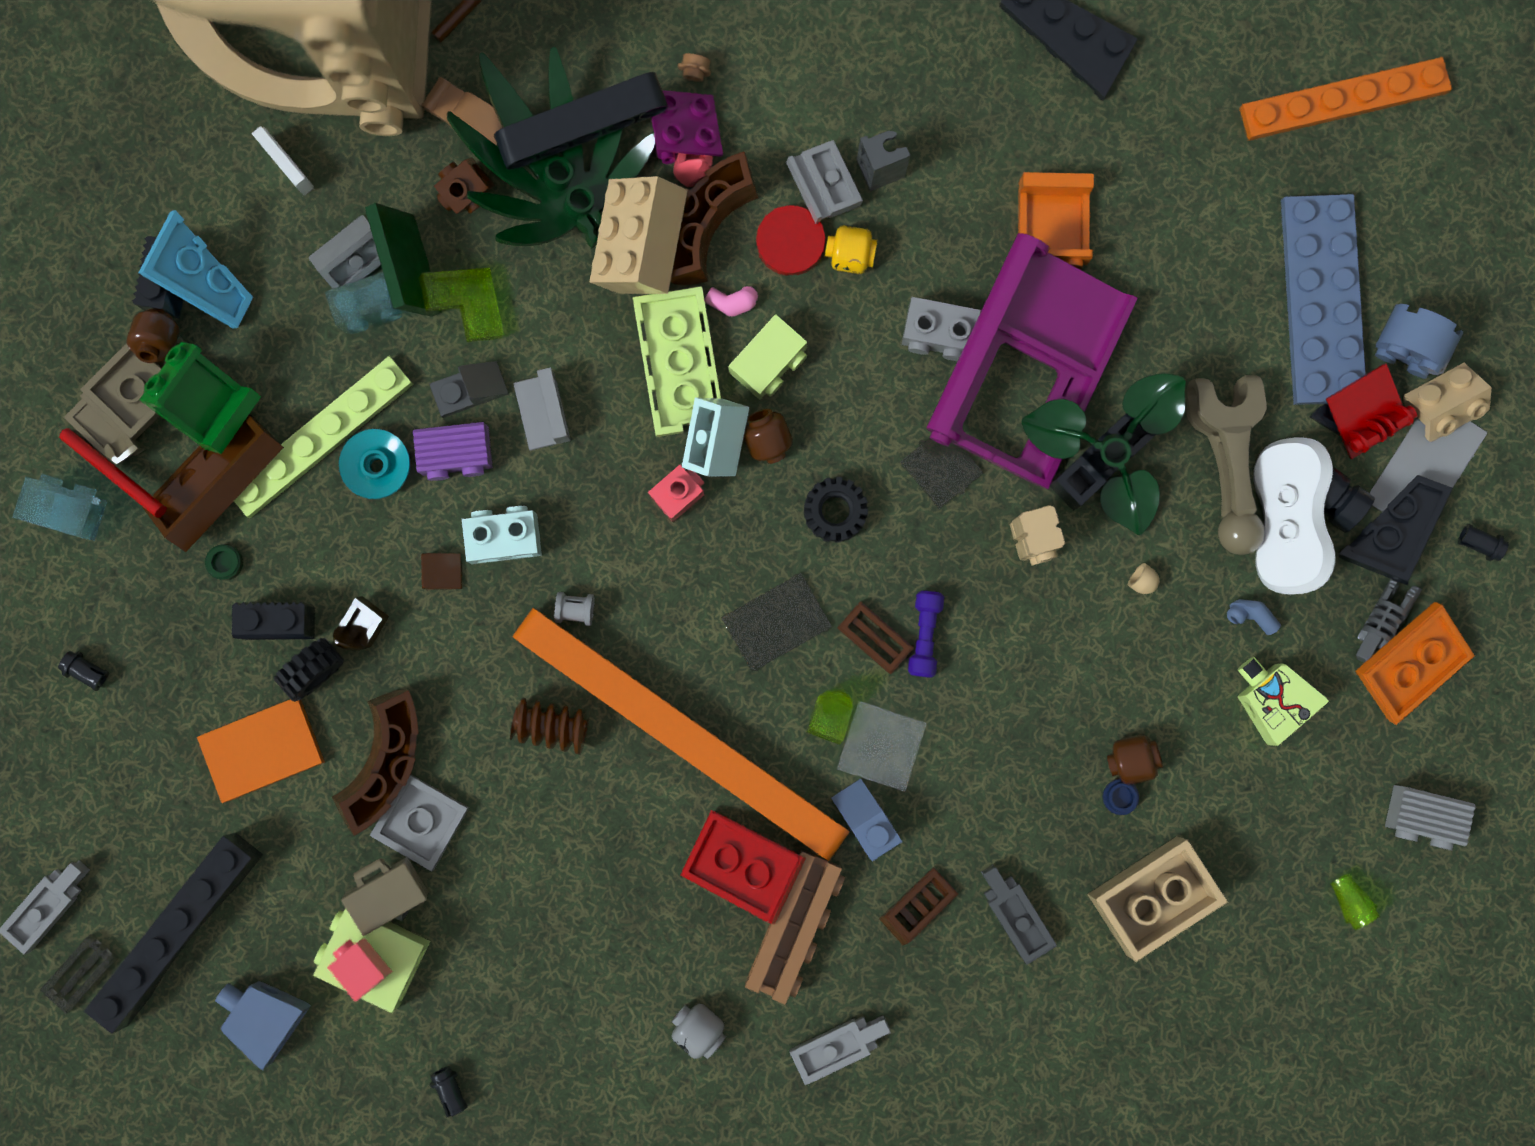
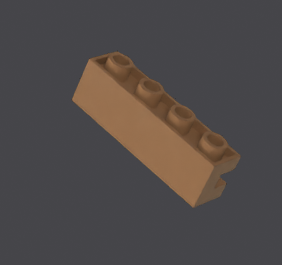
M803 849L800 850L799 855L805 857L806 860L775 925L769 924L745 982V988L757 993L761 991L771 995L773 1000L786 1005L789 996L795 998L799 991L803 977L798 976L803 962L810 963L817 944L812 942L817 928L824 930L831 910L826 908L830 896H838L845 876L840 875L842 870L840 865Z

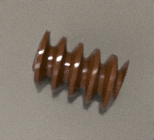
M522 697L514 712L510 740L517 733L519 743L525 744L531 735L533 746H539L545 738L548 749H553L559 741L560 749L563 752H567L573 743L575 754L581 755L586 740L589 718L587 721L583 719L582 709H578L573 718L569 717L568 706H564L560 714L556 715L553 703H550L546 711L542 712L541 704L538 700H536L531 709H527L526 698Z

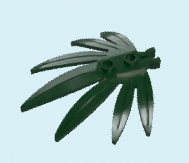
M552 47L549 53L548 91L550 109L574 101L556 47ZM480 53L479 64L484 83L501 126L504 128L532 117L533 114L506 78L484 53ZM450 111L447 112V120L471 152L487 168L515 189L540 202L537 204L504 195L467 191V198L495 214L517 220L540 221L517 225L496 234L495 240L498 243L511 246H536L549 243L577 228L585 234V240L591 249L597 245L598 238L594 235L593 228L599 230L602 217L600 212L604 208L605 193L609 179L637 178L655 145L653 132L637 144L618 163L609 178H606L622 134V129L597 139L589 172L584 171L581 144L561 152L562 157L555 154L527 165L537 177L536 180L523 167L513 170L506 169L498 146Z

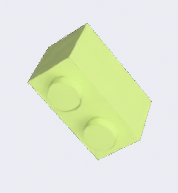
M775 314L728 366L729 373L759 400L765 394L771 397L784 383L781 379L782 375L789 368L795 371L806 359L807 355L804 351L807 348V341Z

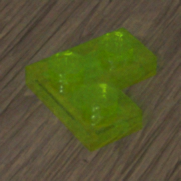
M490 268L427 272L420 275L419 281L426 311L460 308L467 342L494 340L504 336Z

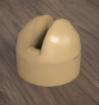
M1143 563L1137 567L1129 579L1128 586L1140 594L1152 593L1159 586V575L1153 568Z

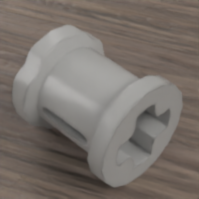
M564 592L557 593L554 613L555 623L567 620L584 622L586 626L592 625L594 613L593 594H588L587 597L565 596Z

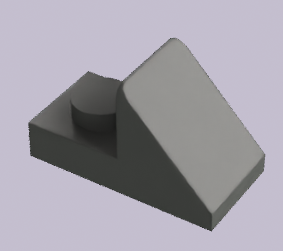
M497 361L461 365L458 367L460 373L429 384L442 418L509 394Z

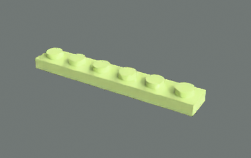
M388 356L281 444L284 448L234 502L246 517L252 518L414 384L394 360Z

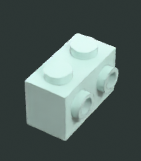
M695 397L682 468L708 477L736 476L749 407L725 399Z
M527 506L506 508L507 514L493 515L492 510L471 512V518L462 519L466 562L479 564L542 556L537 514L533 510L528 511Z

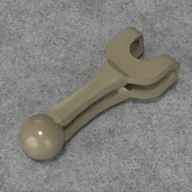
M1257 375L1241 377L1234 385L1233 404L1225 406L1218 400L1214 385L1210 380L1205 378L1192 379L1185 391L1187 418L1196 430L1208 436L1220 477L1222 496L1221 516L1223 519L1218 527V539L1228 552L1236 555H1247L1260 547L1265 536L1264 525L1261 519L1254 514L1257 508L1252 495L1249 474L1251 429L1262 420L1267 410L1263 381Z

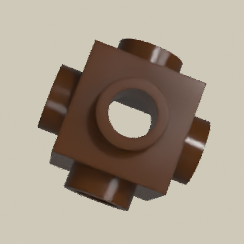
M473 157L465 159L458 166L455 162L450 163L438 173L441 180L434 185L435 189L439 192L436 195L439 202L445 209L450 212L453 210L456 214L465 210L471 214L480 207L467 198V191L487 193L495 186Z

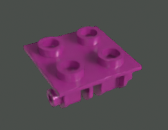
M662 90L669 107L661 114L651 117L657 156L662 160V163H674L677 153L722 157L723 150L713 95Z

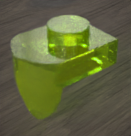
M830 689L821 693L816 699L806 733L840 745L844 740L854 707L851 696L844 689Z

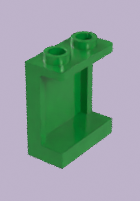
M180 342L179 345L174 346L165 357L166 363L159 373L153 375L144 386L145 392L139 400L205 450L222 454L261 396L253 389L239 385L200 354L202 349L197 345Z

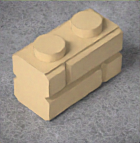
M1046 506L1024 512L1009 524L1014 540H1018V543L1015 545L1019 559L1024 561L1030 560L1031 566L1057 558V550L1065 544L1061 528L1056 527L1059 521L1055 507Z

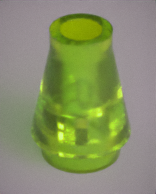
M1349 873L1330 883L1346 924L1350 923L1354 930L1360 929L1380 917L1376 910L1378 905L1361 889Z

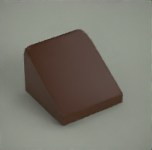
M421 554L422 589H462L461 554Z

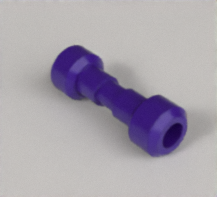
M919 591L916 594L915 608L920 612L918 623L920 630L919 639L916 641L915 655L909 658L908 672L911 676L932 678L936 675L937 660L933 657L934 628H936L937 614L942 612L945 597L942 593Z

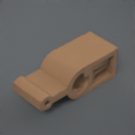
M440 77L422 103V108L449 125L447 112H452L497 146L494 133L503 127L493 106L472 93L462 91L446 79Z

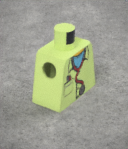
M1252 657L1238 668V672L1250 684L1238 695V698L1267 745H1280L1329 702L1325 696L1283 663L1274 664L1266 671L1259 661Z

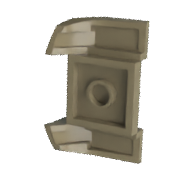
M179 335L176 345H179L180 342H185V343H187V342ZM126 343L80 389L83 392L80 395L82 399L63 418L115 466L131 456L140 454L146 449L136 439L160 415L139 399L145 392L144 386L153 375L158 374L166 362H143L130 351Z

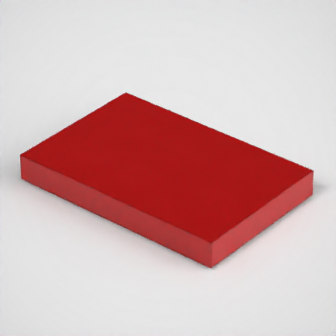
M711 810L680 875L760 919L775 925L806 858Z

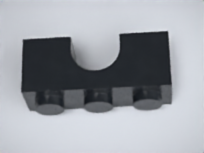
M1125 413L1098 440L1103 441L1106 436L1113 433L1123 435L1135 418ZM1140 423L1129 440L1131 447L1130 458L1156 435L1146 432ZM1091 445L1050 484V487L1074 511L1107 482L1106 480L1118 470V467L1106 464L1102 459L1101 449Z

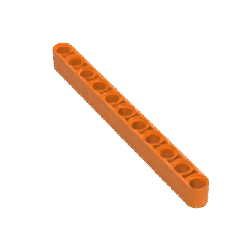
M535 608L531 609L512 637L826 860L830 861L850 833L844 826L836 823L834 819L810 802L805 801L803 797L783 783L778 782L776 778L752 761L747 760L745 756L719 740L718 737L694 720L689 719L687 715L661 699L660 696L636 679L631 678L629 674L603 658L598 652L581 640L576 639L571 633L545 617L544 614Z

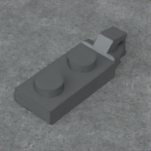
M993 864L981 871L991 888L984 892L988 899L987 903L1024 963L1028 965L1057 946L1023 889L1014 881L1012 876L1004 880Z

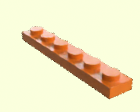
M1440 57L1245 103L1240 107V112L1248 141L1448 94L1452 87L1444 59Z

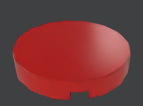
M787 205L774 209L764 217L758 227L756 244L759 257L769 269L781 275H800L817 265L824 252L826 237L821 222L815 224L809 210L799 206Z

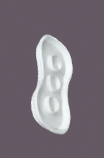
M1295 437L1273 442L1261 451L1254 466V485L1263 508V525L1265 529L1263 542L1256 550V569L1260 580L1268 589L1282 594H1303L1317 590L1329 580L1335 565V550L1324 519V504L1332 481L1333 465L1325 446L1319 441L1310 438Z

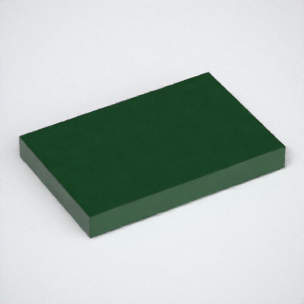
M378 203L365 207L393 308L431 317L443 313L415 215Z

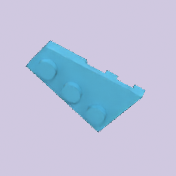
M176 210L170 211L138 273L229 327L238 328L253 299L252 295L225 265H221L209 252L205 242L199 236H195L185 225L182 216Z

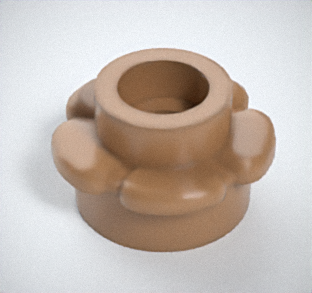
M686 53L683 55L682 63L678 64V69L684 71L683 78L687 80L702 82L704 76L708 77L711 75V70L709 69L710 60L704 56Z

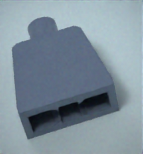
M261 981L250 985L245 993L228 983L215 1000V1002L231 1012L221 1027L222 1032L261 1070L273 1063L311 1007L307 1002Z

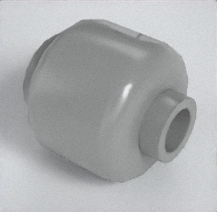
M697 1004L691 1009L685 1005L671 1021L676 1026L672 1032V1040L694 1059H699L702 1056L708 1059L726 1037L722 1033L725 1027L723 1021L703 1004Z

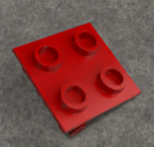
M1386 363L1326 398L1350 459L1355 458L1361 453H1366L1369 451V448L1379 442H1384L1388 437L1394 436L1402 428L1412 425L1417 417V412L1412 406L1404 407L1402 405Z

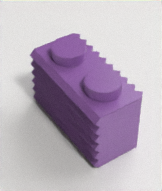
M484 422L413 430L416 469L421 475H427V479L430 481L448 479L449 473L462 472L464 477L484 475V469L492 468L489 427Z

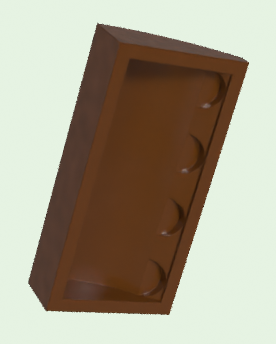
M249 414L222 454L205 450L199 445L152 495L167 508L162 517L156 518L144 507L143 509L164 538L184 552H187L284 447Z

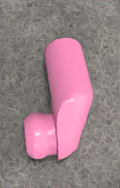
M750 286L743 287L740 291L730 295H726L712 287L704 301L727 316L735 317L753 309L756 305L758 294Z

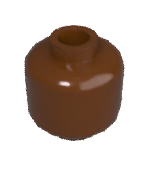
M148 309L134 316L126 343L130 351L143 362L155 363L165 361L167 353L176 346L180 329L169 313L159 309Z
M761 409L747 417L743 438L751 457L758 461H766L769 464L784 459L786 452L793 443V438L784 416L778 412H772L771 409Z
M1144 734L1116 740L1113 743V754L1107 755L1112 776L1119 775L1121 781L1126 785L1153 780L1158 776V769L1163 768L1156 740L1150 741Z

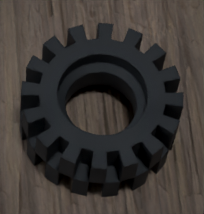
M829 477L824 479L823 482L815 484L813 489L809 491L804 504V517L808 528L812 530L816 537H820L826 542L840 543L841 541L853 538L862 529L868 515V502L862 494V489L860 487L857 488L851 480H843V477H836V479H830ZM831 497H840L849 506L848 518L838 524L828 522L822 514L823 503Z
M320 638L312 642L309 647L306 646L301 649L299 654H295L291 658L292 660L286 662L282 666L283 668L278 670L277 675L274 676V681L292 701L296 702L311 694L314 689H318L324 681H327L332 674L336 673L339 670L338 668L342 666L344 659L326 638Z

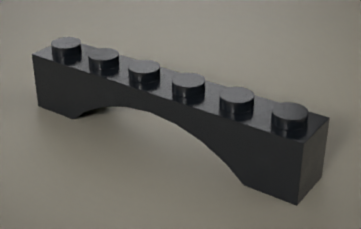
M237 833L223 835L86 1007L84 1012L111 1034L127 1027L150 999L162 977L185 945L222 902L241 884L263 854Z

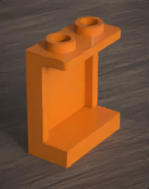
M1023 172L1019 181L1018 233L1028 234L1043 241L1050 248L1048 253L1078 269H1082L1083 265H1088L1093 258V250H1089L1090 193L1094 188V174Z

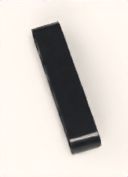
M649 72L506 126L496 131L494 138L506 169L513 170L654 117L666 111L669 106L656 73Z

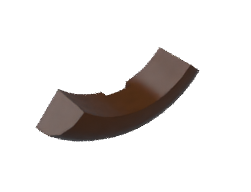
M744 151L732 155L704 172L706 176L700 179L691 190L688 189L670 280L671 283L694 285L708 282L706 268L707 253L716 229L734 210L750 201L758 199L752 172Z
M407 689L392 691L368 701L374 723V738L370 755L358 776L345 789L332 796L339 813L353 836L370 827L390 809V804L397 797L403 785L406 786L416 759L414 755L418 735V722L415 706Z

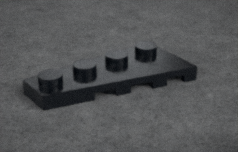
M1001 0L999 5L1027 33L1035 36L1055 58L1058 57L1070 68L1073 75L1080 81L1083 80L1093 89L1094 94L1102 101L1138 38L1068 0Z

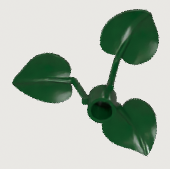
M1167 373L1149 375L1137 380L1127 389L1122 402L1124 411L1135 419L1130 423L1123 435L1113 433L1106 436L1103 441H1099L1088 433L1082 432L1086 425L1085 413L1078 404L1068 399H1054L1046 402L1024 416L1021 423L1029 440L1040 451L1054 458L1066 459L1075 456L1080 449V438L1088 441L1095 448L1101 449L1103 461L1112 467H1118L1122 474V477H1112L1104 484L1100 493L1101 506L1107 516L1113 521L1128 528L1133 533L1141 535L1155 517L1159 505L1160 491L1156 479L1150 472L1140 469L1128 474L1125 463H1127L1131 456L1129 440L1139 423L1146 432L1157 435L1168 433L1179 424L1185 410L1186 381L1182 376Z

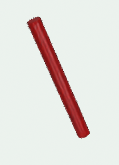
M70 428L61 431L59 438L152 515L160 518L165 514L166 506Z

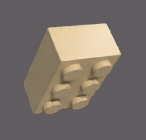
M658 176L609 179L589 282L620 294H668L688 190Z
M1181 837L1173 838L1087 894L1126 956L1135 962L1227 903L1224 895L1189 841Z

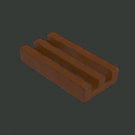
M861 601L837 627L839 631L890 675L914 648ZM862 612L902 647L903 650L898 654L856 616ZM852 622L894 659L891 664L848 628L849 624Z

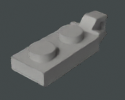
M78 860L76 863L71 862L63 872L57 869L50 875L45 876L0 927V934L24 955L29 954L75 902L77 896L82 891L76 885L90 869Z
M884 1015L866 1023L864 1016L795 1046L789 1052L804 1084L808 1085L871 1055L870 1051L877 1048L875 1040L889 1034L891 1031Z

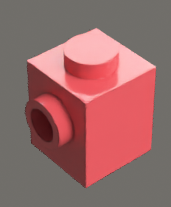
M678 465L649 490L648 494L668 518L674 522L704 496V491L700 487L705 483L696 472L686 471L681 465Z
M365 938L355 944L351 939L345 942L333 953L336 960L327 967L355 1002L393 972Z

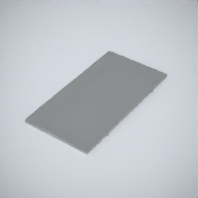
M1417 418L1370 491V494L1375 497L1372 506L1383 512L1388 504L1417 475L1453 488L1488 432L1469 421L1458 427L1450 435L1442 436L1433 442H1429L1425 438V425Z

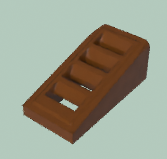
M933 867L892 905L879 920L902 945L909 944L958 893ZM929 882L944 896L940 901L926 887ZM919 892L933 906L930 910L916 897ZM908 903L922 916L919 921L905 907ZM898 913L911 926L908 931L895 918Z

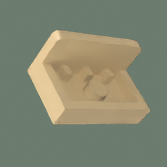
M1462 363L1406 393L1403 396V403L1406 407L1410 405L1416 410L1417 418L1425 425V438L1429 442H1433L1442 436L1450 435L1458 427L1469 421L1477 420L1484 416L1490 410L1492 387L1468 365Z

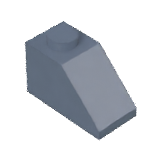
M861 778L831 797L871 861H874L902 842Z

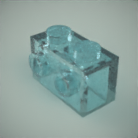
M383 272L325 291L335 325L345 334L360 333L367 330L370 325L379 322H392L400 319L402 314L408 313L407 311L393 308Z
M41 474L39 480L25 477L12 518L95 541L107 504V500L95 497L97 490L75 484L73 490L61 487L63 480Z

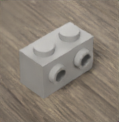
M911 297L901 345L909 346L908 351L912 353L927 355L929 350L943 353L942 357L945 359L958 361L981 310Z

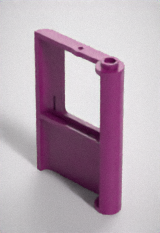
M1018 233L926 429L931 432L929 438L939 444L949 447L950 443H953L1022 479L1048 489L1062 459L1046 455L1029 439L1021 455L1018 458H1014L963 431V423L1000 345L1005 343L1055 369L1058 376L1046 402L1054 399H1068L1078 404L1085 412L1138 298L1120 292L1048 253L1050 248L1043 241L1028 234Z

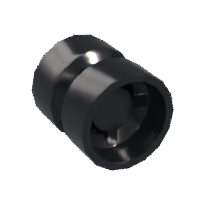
M1333 467L1332 481L1324 504V514L1328 513V521L1344 533H1347L1367 514L1375 501V497L1359 485L1351 487V479Z

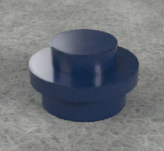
M1116 779L1106 785L1103 790L1102 799L1105 807L1110 812L1117 815H1126L1137 807L1139 793L1134 784L1126 785L1121 779Z

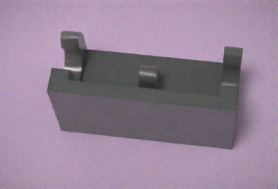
M886 131L869 139L867 136L860 138L857 162L869 191L905 178L910 160V153L907 147L897 148L893 152H888L883 147L886 141H892L896 138L897 133L894 131Z

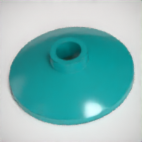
M368 429L355 434L344 445L339 458V471L345 485L356 495L366 499H382L393 495L404 485L410 471V457L406 446L397 436L381 429ZM375 460H382L383 468L379 472H373L371 468Z

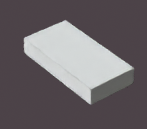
M260 126L251 133L304 196L314 189L312 183L265 127L262 128Z

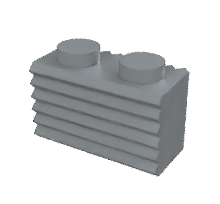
M1394 785L1385 827L1395 829V837L1417 842L1420 835L1431 838V846L1452 851L1454 844L1467 846L1476 806L1473 803Z

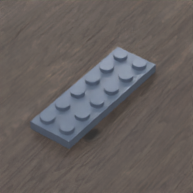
M1354 194L1284 197L1281 200L1294 405L1327 404L1326 398L1365 375Z

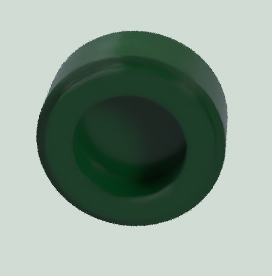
M225 544L217 545L207 553L205 567L212 577L220 580H231L241 572L243 557L232 546Z

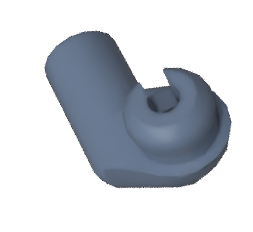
M1238 599L1230 604V609L1227 611V618L1233 624H1242L1246 619L1255 620L1266 635L1274 634L1281 627L1280 622L1261 601Z

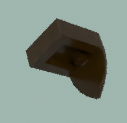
M363 596L356 597L341 623L333 632L336 646L351 651H360L372 647L389 616Z

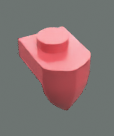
M677 153L673 174L686 187H694L700 179L706 176L704 172L712 167L713 156Z

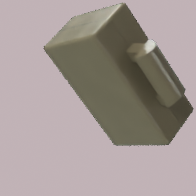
M408 857L390 867L383 859L379 858L354 873V880L357 886L345 892L341 901L362 936H365L420 903H424L429 892ZM379 868L382 870L368 880H363V877Z

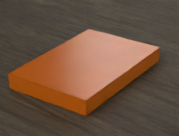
M1434 602L1355 672L1386 718L1391 723L1397 725L1475 655L1444 606Z
M291 699L197 737L221 803L229 802L325 763L301 700L296 702Z

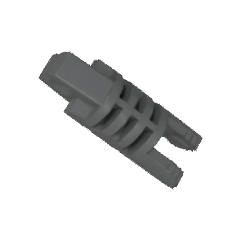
M1393 579L1389 580L1357 639L1363 641L1356 654L1357 660L1365 663L1397 635L1420 595L1421 588L1413 585L1406 593L1404 601L1399 607L1390 601L1397 592L1400 582Z

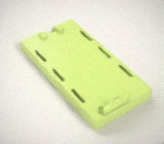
M702 286L669 291L668 294H650L633 297L656 437L684 433L683 426L690 425L695 397L713 398L712 382L715 385L716 397L721 399ZM699 314H703L705 332L703 333ZM641 323H644L647 341H643ZM705 348H708L711 362V366L709 367L707 363ZM648 357H650V363H651V369H652V375H653V376H649L648 365H647V359H646V358H648ZM652 392L656 393L658 410L656 411L654 407Z

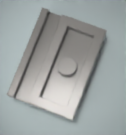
M834 140L803 151L798 156L788 157L786 164L815 224L827 217L832 218L861 206L863 200Z

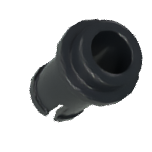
M1467 524L1462 529L1457 541L1459 545L1486 555L1485 558L1488 561H1500L1509 547V542L1504 540V536H1493L1473 527L1471 524Z
M72 651L67 652L58 665V669L62 671L63 676L66 678L72 676L91 687L94 691H98L109 676L108 671L84 659L83 654L79 651L76 653Z
M450 1066L430 1075L432 1082L429 1084L432 1089H436L446 1117L459 1114L468 1107L455 1079L458 1074L456 1071H452Z

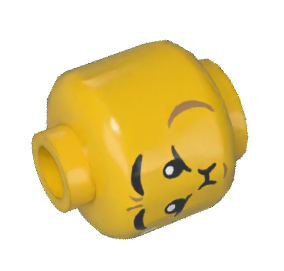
M843 225L837 229L835 236L828 235L825 256L832 257L831 265L836 271L863 274L867 267L873 268L877 240L872 239V233L868 229Z

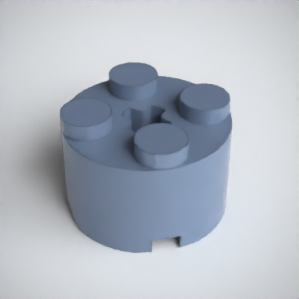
M1407 304L1395 305L1376 343L1378 350L1375 356L1392 364L1399 360L1409 365L1407 372L1424 379L1428 377L1429 373L1433 375L1444 373L1463 335V331L1454 332L1457 324L1430 310L1419 308L1416 314L1407 311L1409 307Z

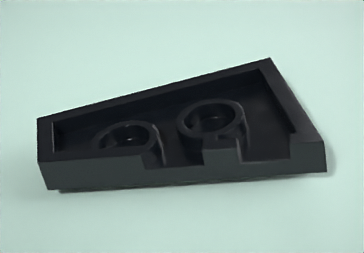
M1417 475L1388 504L1387 508L1373 522H1370L1350 545H1347L1339 553V558L1408 585L1453 488Z

